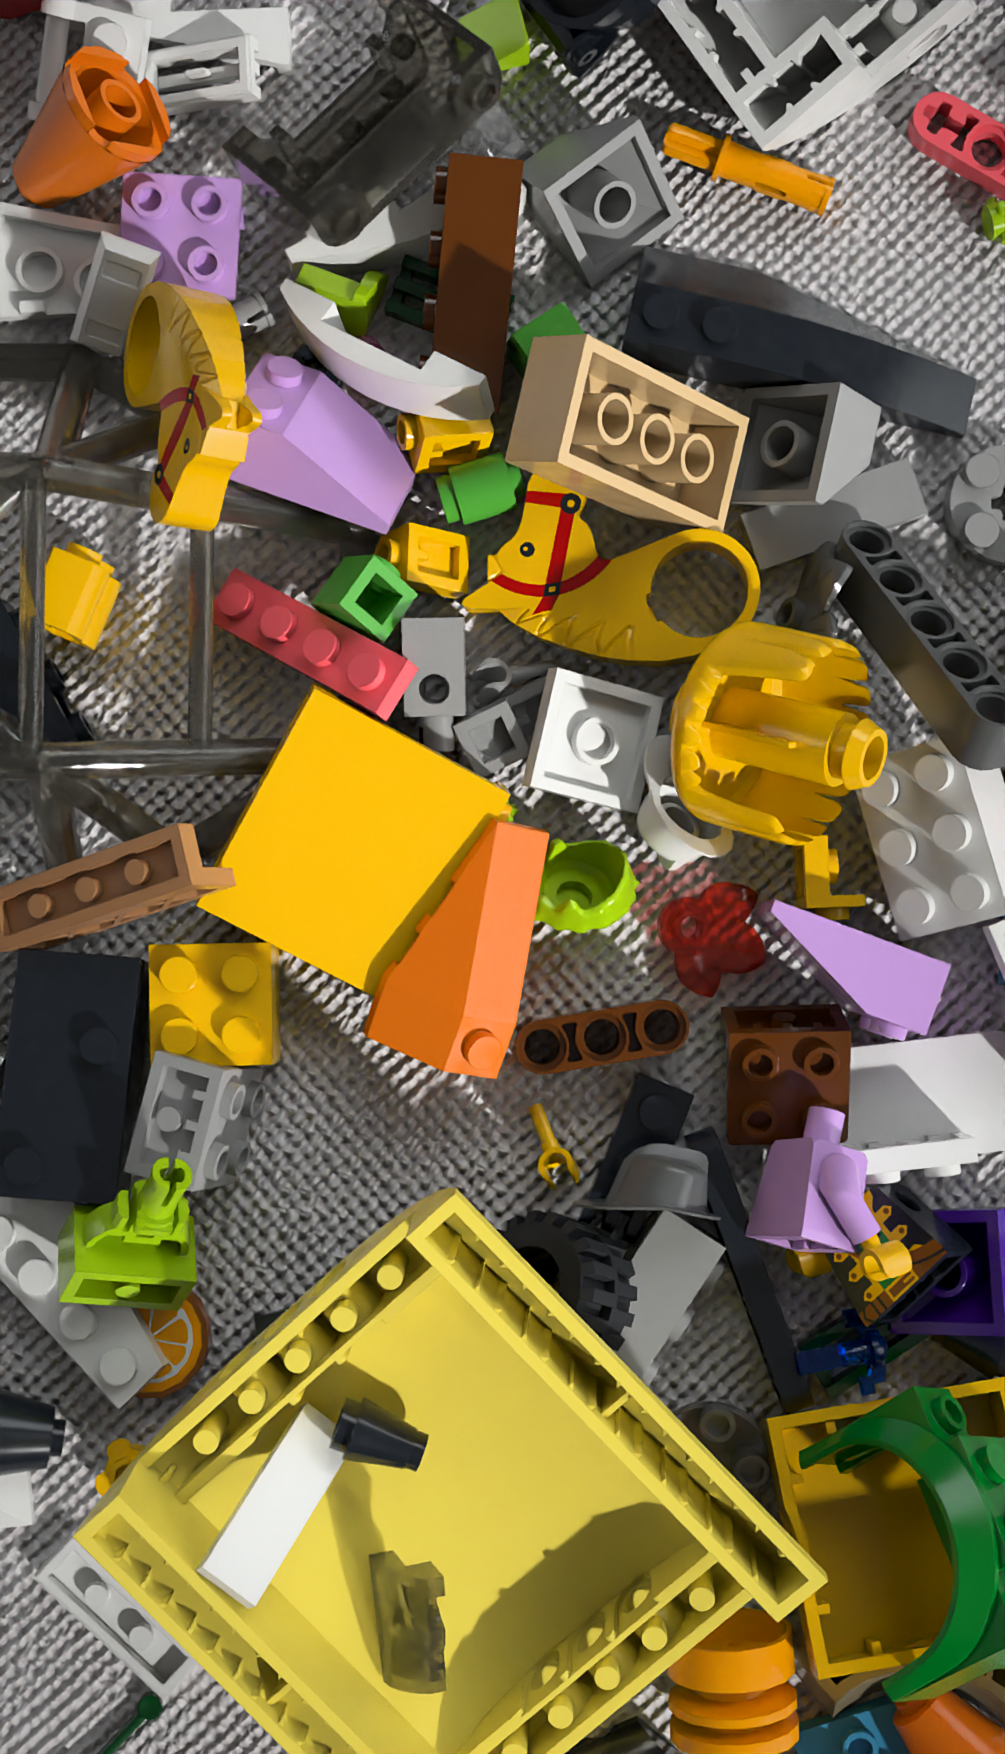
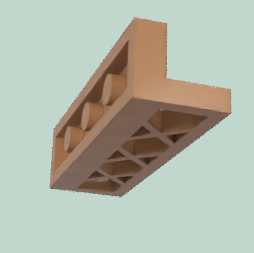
M173 824L0 887V952H12L19 949L48 950L234 887L236 882L233 869L226 867H203L193 824Z

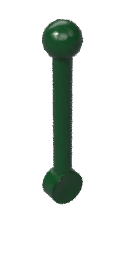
M153 1691L143 1694L139 1700L136 1713L97 1754H113L145 1719L152 1720L159 1716L163 1707V1700Z

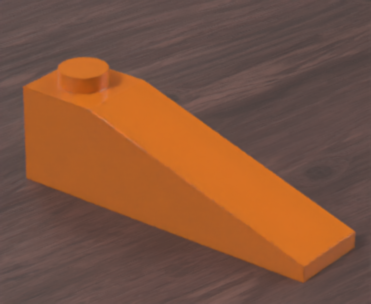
M492 818L450 878L452 888L434 914L430 916L426 913L416 926L415 930L419 935L401 961L398 963L393 960L381 976L362 1031L366 1037L444 1072L492 1079L497 1078L517 1022L549 840V833L546 830Z

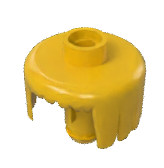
M756 621L737 623L716 635L704 648L691 668L685 683L681 686L675 697L670 715L671 772L676 792L686 809L693 816L706 823L784 845H804L813 841L811 838H817L824 833L827 827L811 820L826 823L832 822L840 815L842 807L839 802L823 796H845L852 790L870 787L880 776L887 756L888 741L885 731L869 719L866 713L844 705L868 706L871 703L868 688L853 681H868L869 679L866 664L858 659L861 658L858 649L841 639Z

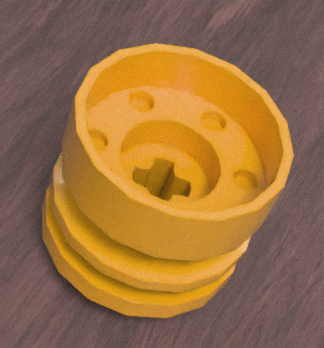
M741 1607L666 1669V1674L676 1683L670 1689L668 1706L669 1710L673 1713L670 1720V1738L679 1750L688 1754H779L789 1750L799 1741V1718L795 1712L797 1709V1689L787 1681L795 1674L793 1626L785 1617L777 1623L766 1610Z

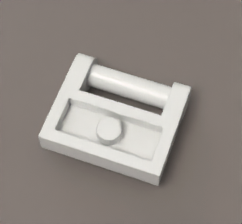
M42 0L40 12L46 13L36 98L35 100L29 99L28 119L36 120L65 64L70 19L86 23L83 46H101L120 54L130 62L124 70L138 83L144 79L153 19L76 0Z

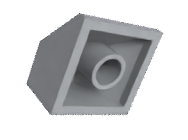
M636 116L560 135L524 161L522 182L527 189V203L541 227L586 285L591 288L684 219L642 122Z
M841 382L746 388L740 414L750 419L729 506L823 505L870 465L882 407Z

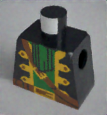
M899 1183L877 1184L868 1191L864 1189L863 1199L881 1228L877 1233L881 1244L891 1240H898L907 1248L912 1260V1269L908 1273L882 1281L868 1279L864 1276L860 1267V1255L864 1250L860 1243L856 1253L824 1252L861 1321L867 1328L895 1323L973 1250L971 1245L908 1188Z

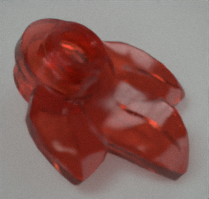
M731 882L713 883L704 889L697 898L678 897L668 902L661 910L657 921L658 937L662 945L674 954L676 976L688 990L701 996L712 998L718 990L722 972L732 974L748 973L765 963L766 952L763 941L757 931L745 922L758 900V894L750 887ZM692 916L696 922V930L692 936L686 938L681 931V924L686 917Z

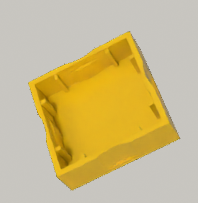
M1005 1377L942 1388L949 1389L952 1397L961 1405L967 1420L966 1430L970 1436L1005 1438ZM892 1398L846 1404L761 1420L763 1434L768 1446L769 1465L781 1525L827 1573L828 1582L798 1606L810 1671L819 1680L911 1663L921 1656L936 1639L949 1609L953 1587V1568L917 1480L921 1479V1477L907 1462L891 1451H887L848 1474H840L836 1465L815 1464L807 1469H801L799 1464V1451L834 1434Z

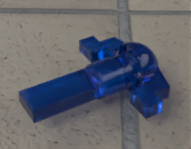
M855 1308L841 1311L845 1328L857 1326L859 1339L793 1353L798 1376L865 1363L868 1376L858 1377L862 1396L875 1394L874 1384L886 1381L887 1342L879 1334L876 1326L867 1328L857 1315Z

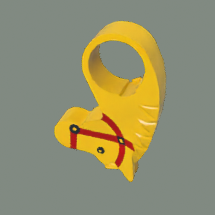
M162 281L149 283L143 288L131 315L124 352L125 393L132 407L161 412L158 436L159 458L151 482L149 501L153 521L156 524L210 532L218 523L231 473L238 467L240 462H245L248 435L260 427L262 424V414L246 393L247 384L245 382L243 342L241 340L237 315L229 300L218 293Z
M533 474L527 485L523 515L515 536L505 543L496 555H488L487 584L462 601L463 607L469 613L502 614L509 622L532 637L571 653L625 666L665 667L696 661L704 648L716 636H685L672 630L662 620L659 622L656 620L652 606L648 607L647 602L651 601L652 586L657 574L668 561L689 551H708L728 560L740 574L745 588L744 609L732 625L753 620L760 598V579L757 567L749 552L734 538L711 529L684 530L614 559H602L596 551L589 526L582 520L587 508L588 497Z

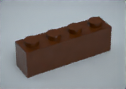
M449 152L448 167L436 165L433 204L445 205L443 231L431 230L428 268L439 269L437 294L425 293L422 330L434 331L432 353L436 351L486 376L495 408L492 414H499L524 160ZM420 355L419 369H422L430 356Z

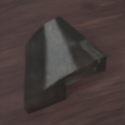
M393 1550L370 1554L369 1564L383 1682L391 1688L408 1693L434 1694L446 1691V1668L444 1662L445 1627L436 1600L437 1597L445 1596L444 1576L431 1561L405 1566Z

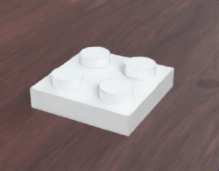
M548 668L522 786L626 813L638 814L646 781L643 754L647 744L656 737L664 697L562 668Z

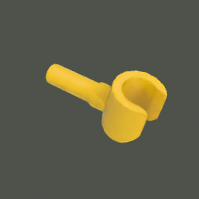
M538 1103L529 1107L528 1109L543 1151L538 1162L539 1173L548 1186L557 1191L556 1185L552 1180V1172L557 1166L566 1164L572 1178L577 1183L580 1179V1169L570 1153L560 1148L558 1140L554 1137L543 1104Z

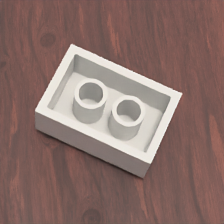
M940 738L887 755L882 772L876 782L870 787L857 789L856 793L900 942L1004 916L1005 783L1000 768L983 771L971 769L959 763L951 755Z

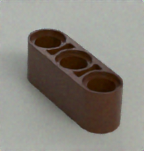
M648 999L540 1017L526 1022L519 1029L515 1037V1053L521 1065L526 1070L535 1074H552L665 1055L677 1051L685 1043L689 1034V1021L686 1013L679 1005L665 999ZM666 1009L674 1017L675 1031L667 1041L661 1043L652 1042L646 1037L644 1032L646 1017L652 1011ZM597 1019L611 1021L617 1030V1040L614 1046L605 1052L589 1050L584 1041V1032L587 1026ZM547 1029L557 1036L559 1041L558 1051L551 1060L536 1062L526 1055L524 1043L532 1031Z

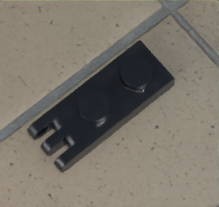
M637 1072L585 1200L607 1199L623 1159L635 1149L650 1143H666L675 1146L695 1095ZM582 1208L578 1221L590 1224L596 1215L597 1209ZM606 1210L600 1228L612 1234L620 1214H624L629 1219L624 1226L622 1240L634 1244L648 1210Z

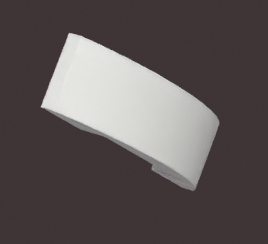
M287 278L279 287L292 320L309 350L330 372L351 388L387 406L430 418L466 421L489 419L495 411L485 375L436 351L432 353L422 369L416 368L347 334L334 301Z

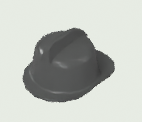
M666 1143L647 1144L635 1149L623 1159L607 1199H587L573 1202V1206L590 1209L667 1210L711 1220H721L722 1217L707 1212V1156L701 1151Z

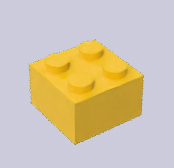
M268 942L149 945L150 1067L155 1050H166L219 1066L274 1065L280 1062L279 948Z

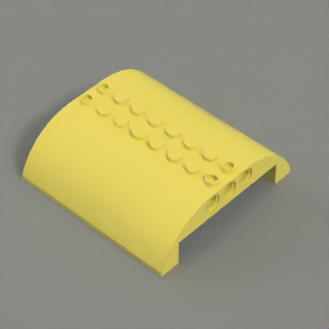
M451 1187L439 1190L421 1199L377 1230L240 1351L189 1400L139 1453L98 1501L73 1535V1538L288 1754H565L752 1598L778 1623L828 1582L827 1573L458 1189ZM363 1397L416 1427L418 1431L429 1434L422 1460L416 1472L406 1468L399 1469L344 1460L255 1607L247 1609L196 1571L299 1407L306 1402L336 1424L346 1398L361 1403Z

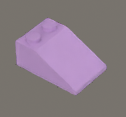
M265 352L245 381L248 397L262 414V424L248 435L245 462H240L238 467L231 473L229 479L387 535L418 475L414 474L408 450L402 451L399 447L398 439L393 433L321 371L301 365V363L293 358L275 356Z
M777 900L758 903L755 915L845 1010L861 1016L858 1027L900 1041L905 1040L907 1032L921 1035L927 1034L951 964Z

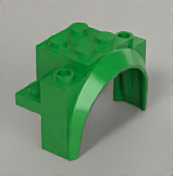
M912 1386L834 1434L799 1451L801 1469H807L815 1464L836 1465L840 1474H848L875 1457L891 1451L907 1462L921 1477V1479L917 1480L953 1568V1587L947 1616L936 1639L921 1656L882 1682L883 1688L892 1702L934 1699L989 1671L1005 1669V1438L970 1436L966 1430L967 1420L965 1413L958 1401L952 1397L949 1389Z

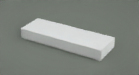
M307 1402L300 1406L196 1569L198 1573L247 1609L257 1605L344 1462L342 1460V1452L329 1448L336 1424Z
M77 1526L38 1568L32 1578L165 1701L199 1663L73 1538L78 1528Z

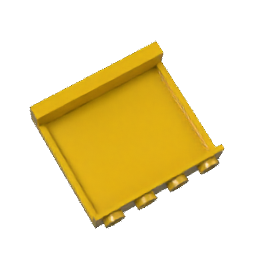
M313 681L212 866L232 868L236 886L197 899L196 906L375 996L381 976L393 960L398 963L401 961L419 935L415 930L416 926L426 913L430 916L434 914L452 888L450 878L492 818L508 820L512 811V805L506 802L511 794L504 784L498 781L493 783L336 698L334 692Z

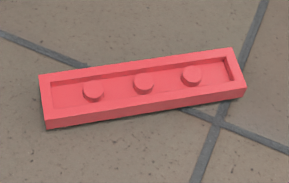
M237 568L233 569L204 616L206 620L217 628L385 721L390 717L419 669L405 657Z

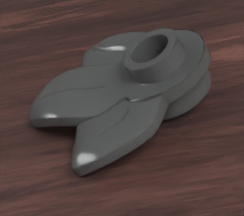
M827 541L814 551L802 572L796 594L785 599L776 616L777 626L832 638L837 636L836 619L830 611L837 594L851 574L853 567L834 559L836 543Z

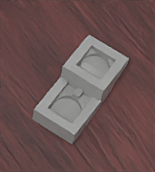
M547 674L500 697L454 723L452 727L476 774L486 777L529 755Z

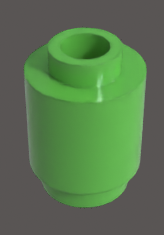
M502 452L447 467L448 474L434 478L448 524L462 520L463 525L518 510L516 497L526 495L519 467L505 463Z

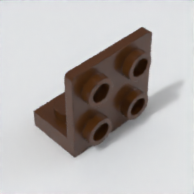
M840 1005L721 1007L720 1029L727 1049L726 1137L730 1145H770L775 1140L803 1138L807 1115L811 1106L830 1108L845 1114L840 1143L846 1142L848 1139L852 1031Z

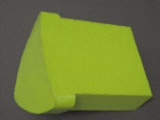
M304 263L296 283L334 301L346 333L363 341L379 308L389 275L372 269L359 283Z

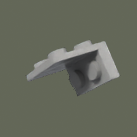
M155 1050L124 1172L148 1178L151 1168L157 1159L169 1157V1166L165 1173H167L175 1158L183 1160L191 1168L193 1177L187 1191L193 1192L233 1184L236 1177H240L243 1174L249 1161L251 1146L246 1141L251 1119L258 1116L265 1100L266 1086L261 1083L264 1069L253 1065L219 1066L166 1050Z

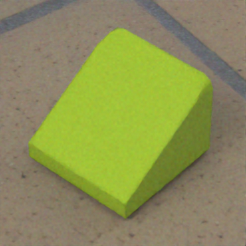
M492 0L459 18V26L473 78L529 64L530 44L518 0Z

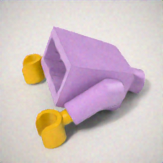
M809 1107L803 1138L775 1140L770 1148L745 1236L787 1248L785 1258L788 1267L792 1271L803 1274L808 1278L831 1271L832 1266L824 1252L856 1253L859 1243L864 1249L860 1255V1267L862 1273L868 1279L882 1281L908 1273L912 1269V1260L907 1248L898 1240H891L881 1244L877 1236L881 1228L863 1199L868 1163L866 1155L863 1152L840 1145L845 1114L825 1107Z

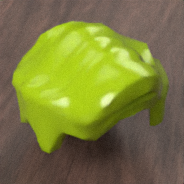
M560 838L552 840L546 851L534 921H541L557 931L571 930L576 933H586L591 929H605L628 913L631 905L636 901L635 889L640 883L632 872L626 853L619 846L613 845L606 840L564 843Z

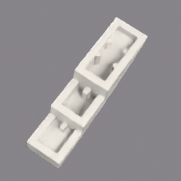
M523 182L521 186L519 216L527 212V189ZM387 189L285 249L290 270L295 279H297L303 264L307 263L334 274L346 276L402 264L405 254L417 259L427 257L429 255L431 230L443 231L445 205L433 204L434 190L404 208L399 209Z

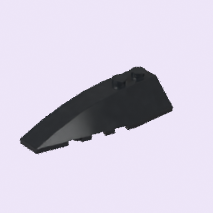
M648 246L645 247L621 350L624 354L655 370L743 390L758 387L841 382L882 407L879 419L881 421L960 439L965 436L977 379L759 271Z

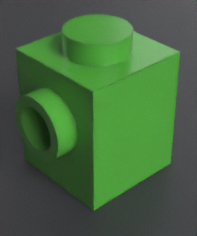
M375 554L346 556L316 595L311 605L325 616L372 641L384 643L418 596V593L400 578L399 571L384 558Z

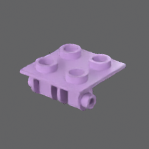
M132 171L123 175L120 237L161 252L152 283L157 281L218 293L225 296L228 300H236L240 230H245L246 207L242 205L243 179Z

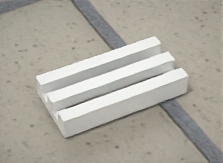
M250 33L151 50L147 54L144 78L146 77L153 85L158 95L165 92L240 80L237 83L161 95L159 97L167 110L168 116L261 100V88L256 85L255 77L260 76L259 64L254 60V53L259 52L258 40ZM235 56L239 58V63L207 69L205 67L189 69L184 73L158 77V70Z

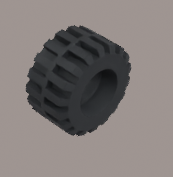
M540 1210L528 1211L526 1218L516 1215L507 1221V1231L497 1229L549 1285L559 1272L560 1297L612 1350L618 1351L625 1341L620 1334L624 1326L632 1327L635 1314L629 1313L630 1302L637 1301V1287L629 1283V1279L635 1275V1270L631 1261L622 1259L626 1250L619 1241L611 1239V1234L601 1228L551 1211L548 1213Z

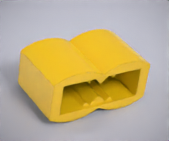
M73 542L67 543L65 551L52 546L23 616L54 636L95 651L122 584L112 578L115 568L103 562V556L95 551Z

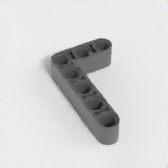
M854 520L847 523L843 527L836 545L834 559L851 565L853 569L836 598L951 755L959 763L971 769L983 771L1005 767V679L885 527L867 520Z

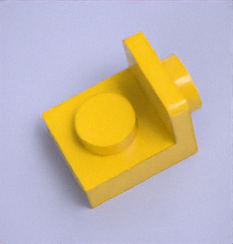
M408 412L399 414L397 418L398 444L402 451L408 450L414 474L448 472L447 467L487 456L494 435L490 418L470 421L445 420Z
M408 522L388 532L387 535L384 534L380 537L374 554L390 562L399 571L400 578L413 590L453 599L468 594L469 536Z
M820 835L817 838H811L813 841L807 844L793 846L796 908L802 910L813 909V914L829 920H849V908L866 907L865 894L830 895V884H837L839 862L836 849L828 848V835Z

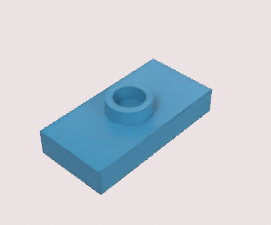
M888 1695L844 1708L833 1719L829 1714L799 1722V1741L794 1744L797 1754H910L893 1723V1717L897 1708Z

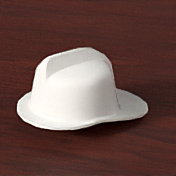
M659 735L647 744L643 754L644 773L649 791L639 808L637 816L640 834L645 842L657 853L663 868L669 871L677 870L684 864L693 862L702 855L709 858L723 857L732 850L734 840L732 830L706 823L693 816L679 799L673 783L670 760L671 735Z

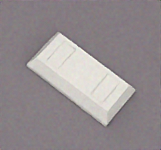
M102 231L70 340L124 358L126 337L135 303L143 288L152 283L161 252Z

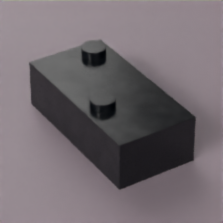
M29 949L18 950L0 1109V1197L106 1204L114 1201L121 1190H129L130 1194L131 1173L124 1172V1167L137 1122L149 1007V963L142 958Z

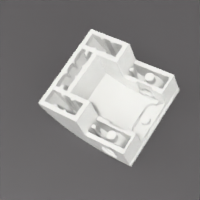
M660 0L658 3L660 10L763 151L775 149L802 138L850 110L905 70L978 8L973 0H872L857 3L856 0Z

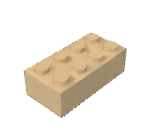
M588 334L533 337L504 461L668 533H678L684 530L699 528L716 530L723 533L750 418Z

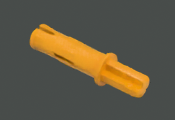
M671 123L668 127L661 146V151L664 155L713 172L711 181L716 182L717 177H721L761 194L799 206L816 215H823L836 178L815 173L775 156L745 147L731 141L733 135L727 133L725 140H721L678 123Z

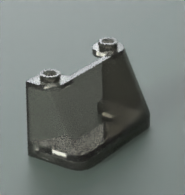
M377 0L379 7L386 14L384 27L379 37L372 33L364 41L374 63L294 139L278 124L269 131L271 138L267 139L259 138L243 125L222 145V148L256 203L276 221L327 246L337 247L354 240L377 215L473 123L495 105L500 95L502 74L492 46L429 0Z

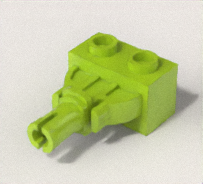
M169 1157L157 1159L151 1168V1173L147 1180H140L133 1184L130 1200L129 1190H121L112 1202L73 1206L58 1235V1302L179 1311L197 1283L194 1217L189 1216L188 1200L183 1196L190 1186L193 1177L191 1168L186 1162L175 1158L167 1173H165L169 1166Z

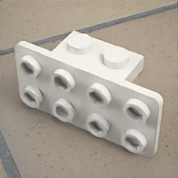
M991 1030L851 1047L848 1139L846 1142L840 1143V1145L863 1152L866 1155L868 1163L865 1184L897 1182L901 1180L900 1171L922 1168L925 1177L958 1175L961 1173L960 1164L979 1162L978 1154L1005 1151V1032Z

